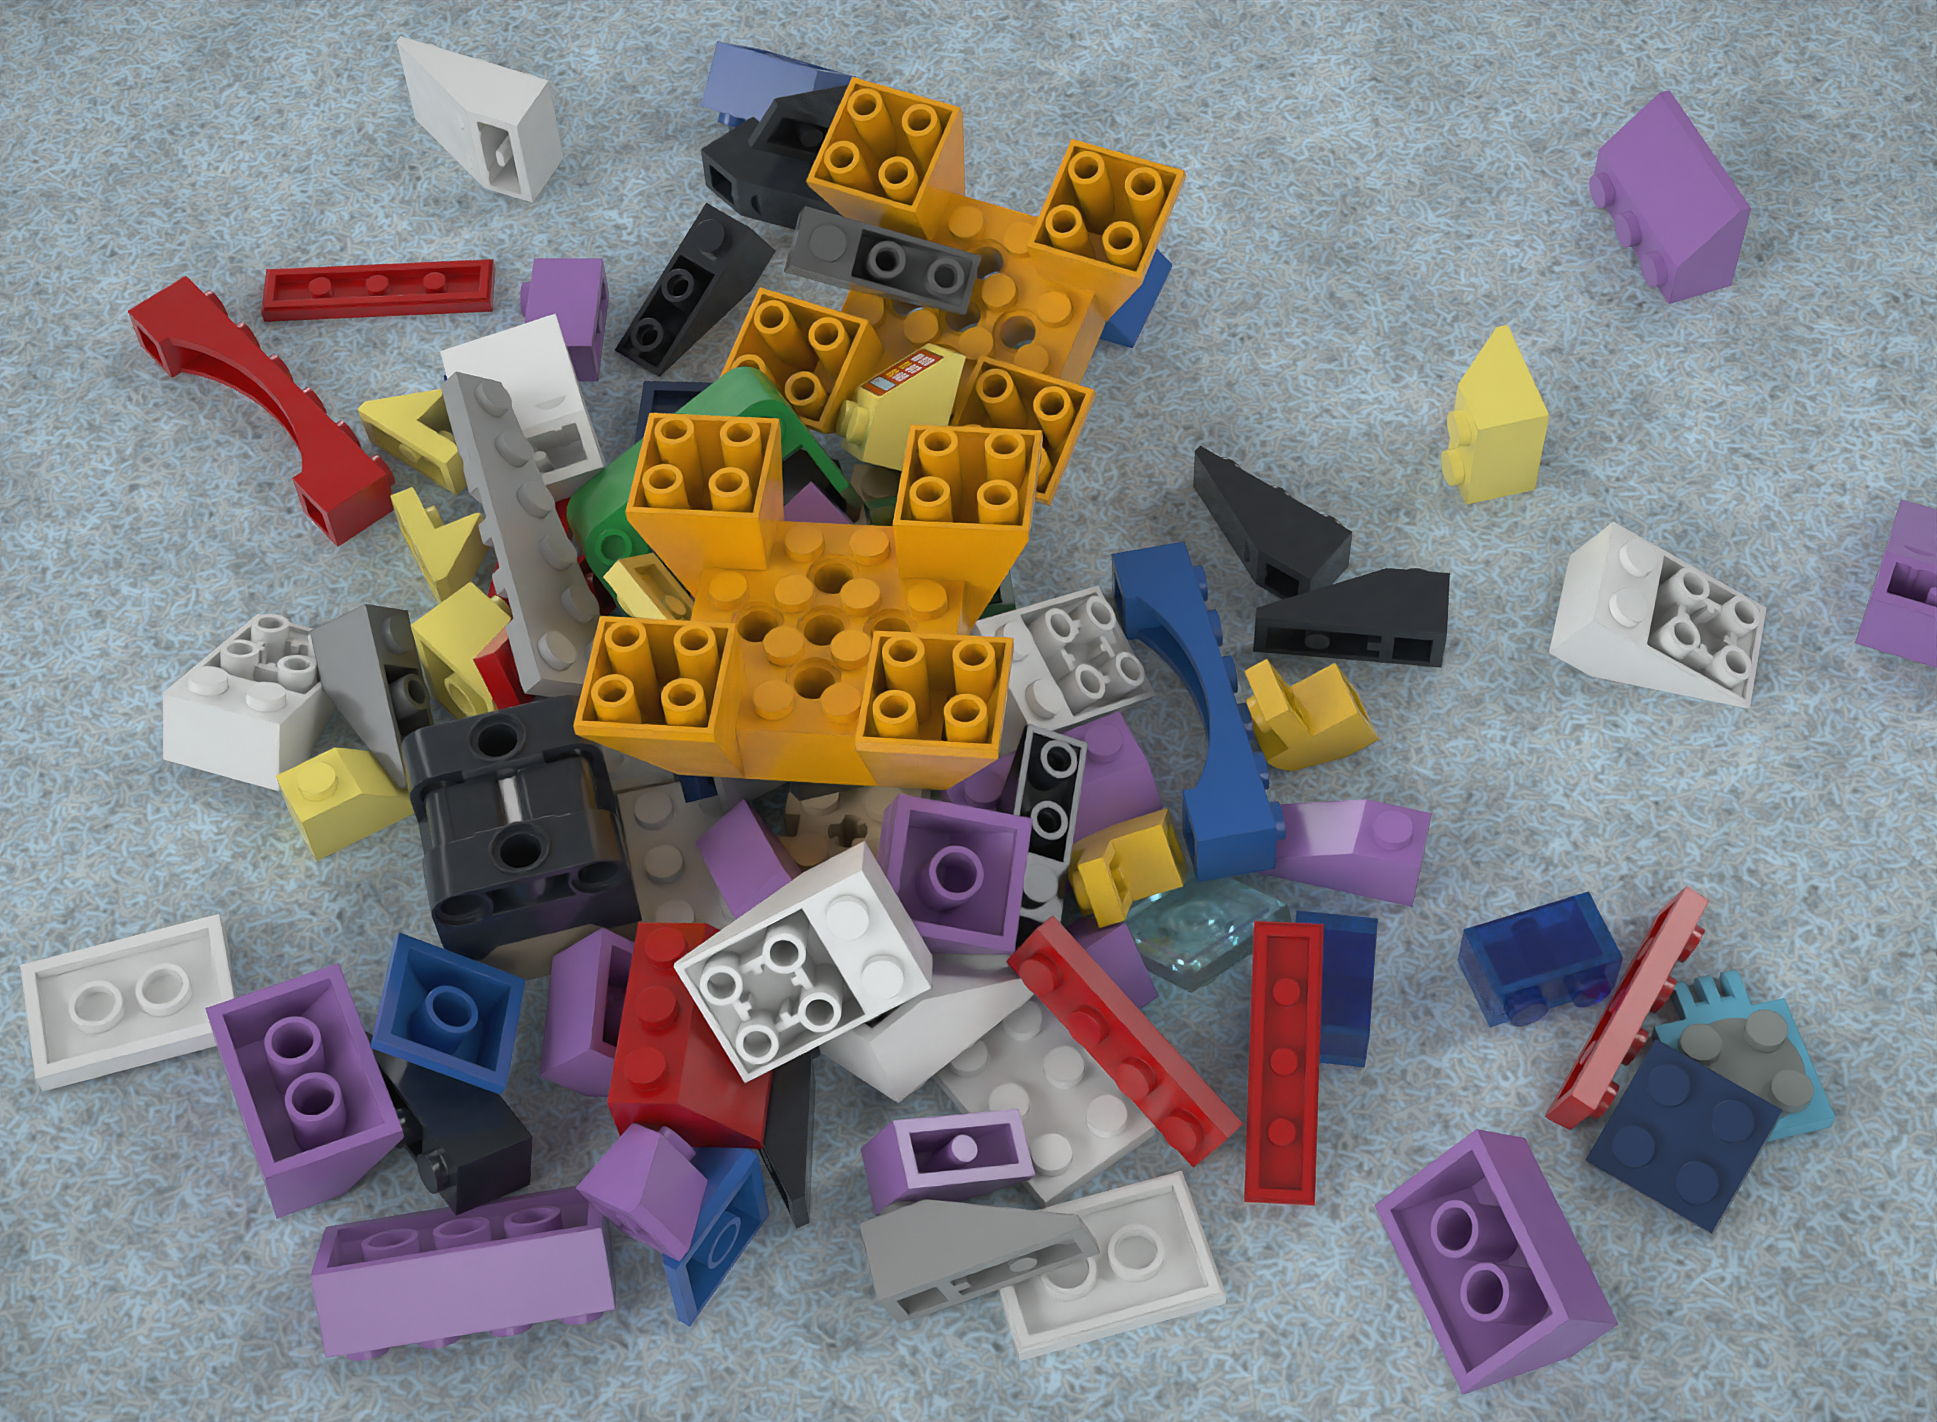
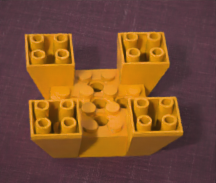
M852 77L806 182L810 188L846 218L980 255L981 259L966 315L852 290L849 291L841 311H837L759 287L720 377L737 367H753L762 371L777 387L808 429L823 434L836 433L837 417L843 401H852L855 387L928 343L944 347L966 356L948 426L1042 430L1043 442L1034 501L1050 506L1096 396L1094 389L1081 386L1080 383L1105 323L1143 283L1185 181V170L1071 139L1038 217L965 195L964 131L961 107ZM999 272V273H997V274H993V275L989 276V277L986 278V279H983L985 276H987V275L990 274V273ZM923 307L921 310L915 311L911 313L909 316H907L912 310ZM975 323H977V325H976L975 327H971V328L965 330L964 332H961V330H962L964 327H966V326H968V325H970V324H975ZM1033 340L1030 344L1014 349L1022 341Z
M649 413L625 511L627 521L695 598L690 621L600 616L574 720L575 734L678 775L948 790L998 760L1014 652V638L971 636L970 631L1029 541L1043 442L1042 430L910 424L893 526L784 521L781 427L778 418Z

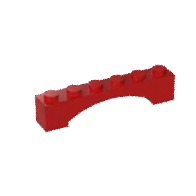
M184 276L128 310L140 346L171 378L184 372L208 378L233 388L264 408L286 430L301 453L302 472L292 479L303 512L337 547L394 511L390 496L393 495L391 487L396 484V481L385 461L377 454L369 457L361 449L359 440L352 429L344 421L340 420L335 423L327 415L322 401L311 388L305 387L301 390L294 383L289 369L281 358L276 354L268 357L261 350L260 344L251 329L244 322L241 321L235 324L228 317L224 305L213 291L207 290L203 293L187 276Z

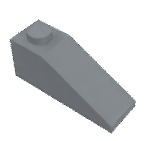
M924 1199L919 1202L901 1201L893 1203L882 1209L879 1216L859 1223L878 1302L898 1323L926 1316L1100 1253L1097 1240L1080 1216L1075 1214Z

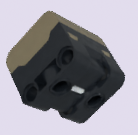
M556 696L424 727L413 731L401 743V754L409 797L419 825L424 852L422 868L431 917L443 949L526 979V981L551 975L554 955L601 928L635 942L638 922H643L602 745L578 736L574 731L573 725L580 696Z

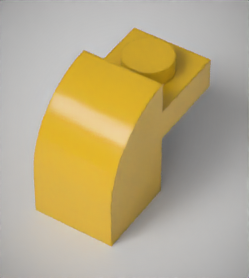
M1268 659L1244 671L1254 695L1246 699L1252 718L1253 731L1265 759L1270 765L1282 770L1295 771L1348 757L1379 740L1357 690L1336 663L1292 686L1286 683Z
M1165 808L1115 824L1093 833L1072 845L1068 878L1082 917L1094 913L1099 928L1124 921L1133 901L1183 887L1189 866L1169 809Z

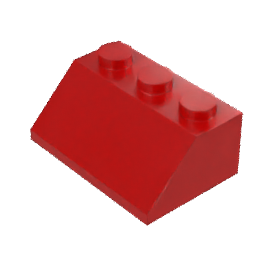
M638 922L607 1104L619 1136L632 1123H635L655 1132H659L663 1126H666L678 1134L691 1147L762 1149L773 1069L746 1083L743 1081L674 968L676 961L721 931L707 923Z

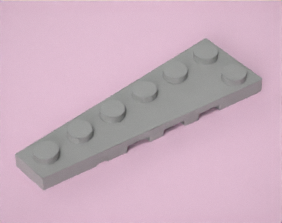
M456 371L440 387L458 453L463 460V472L469 494L480 502L484 508L486 519L478 525L484 545L495 549L500 568L492 574L495 590L498 596L508 598L514 619L506 625V630L522 688L525 694L549 697L564 695L581 696L601 616L598 601L590 591L577 561L576 549L567 538L555 509L554 498L546 488L533 458L532 446L524 437L512 409V400L509 393L499 381Z

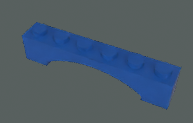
M1185 541L1111 554L1112 594L1126 639H1139L1170 666L1189 692L1203 723L1208 743V755L1196 788L1182 790V833L1197 883L1275 869L1276 841L1285 840L1286 838L1283 811L1279 801H1268L1265 790L1269 789V773L1266 759L1262 751L1253 752L1249 742L1253 740L1251 714L1247 703L1237 704L1234 693L1238 692L1236 668L1231 655L1221 656L1219 649L1223 645L1221 622L1216 609L1208 611L1204 602L1208 600V588L1202 565L1192 566Z

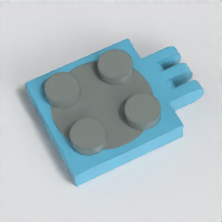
M1735 969L1720 973V985L1725 997H1720L1715 982L1710 975L1694 979V987L1700 999V1002L1697 1003L1694 1002L1686 982H1677L1670 997L1680 1021L1654 1026L1651 1035L1653 1042L1655 1039L1661 1041L1782 1109L1783 1115L1768 1141L1832 1127L1836 1117L1785 998L1752 1005L1741 977Z

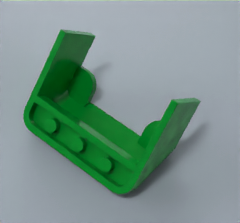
M744 366L728 371L674 413L778 418L781 427L782 462L804 447L839 494L855 510L863 505L864 500L777 387L762 371L756 368ZM643 438L577 489L570 498L567 507L568 523L590 568L619 606L617 593L603 576L619 559L650 553V546L627 521L625 512ZM623 610L627 617H632Z

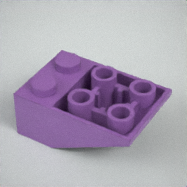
M1901 499L1855 643L1937 668V509Z

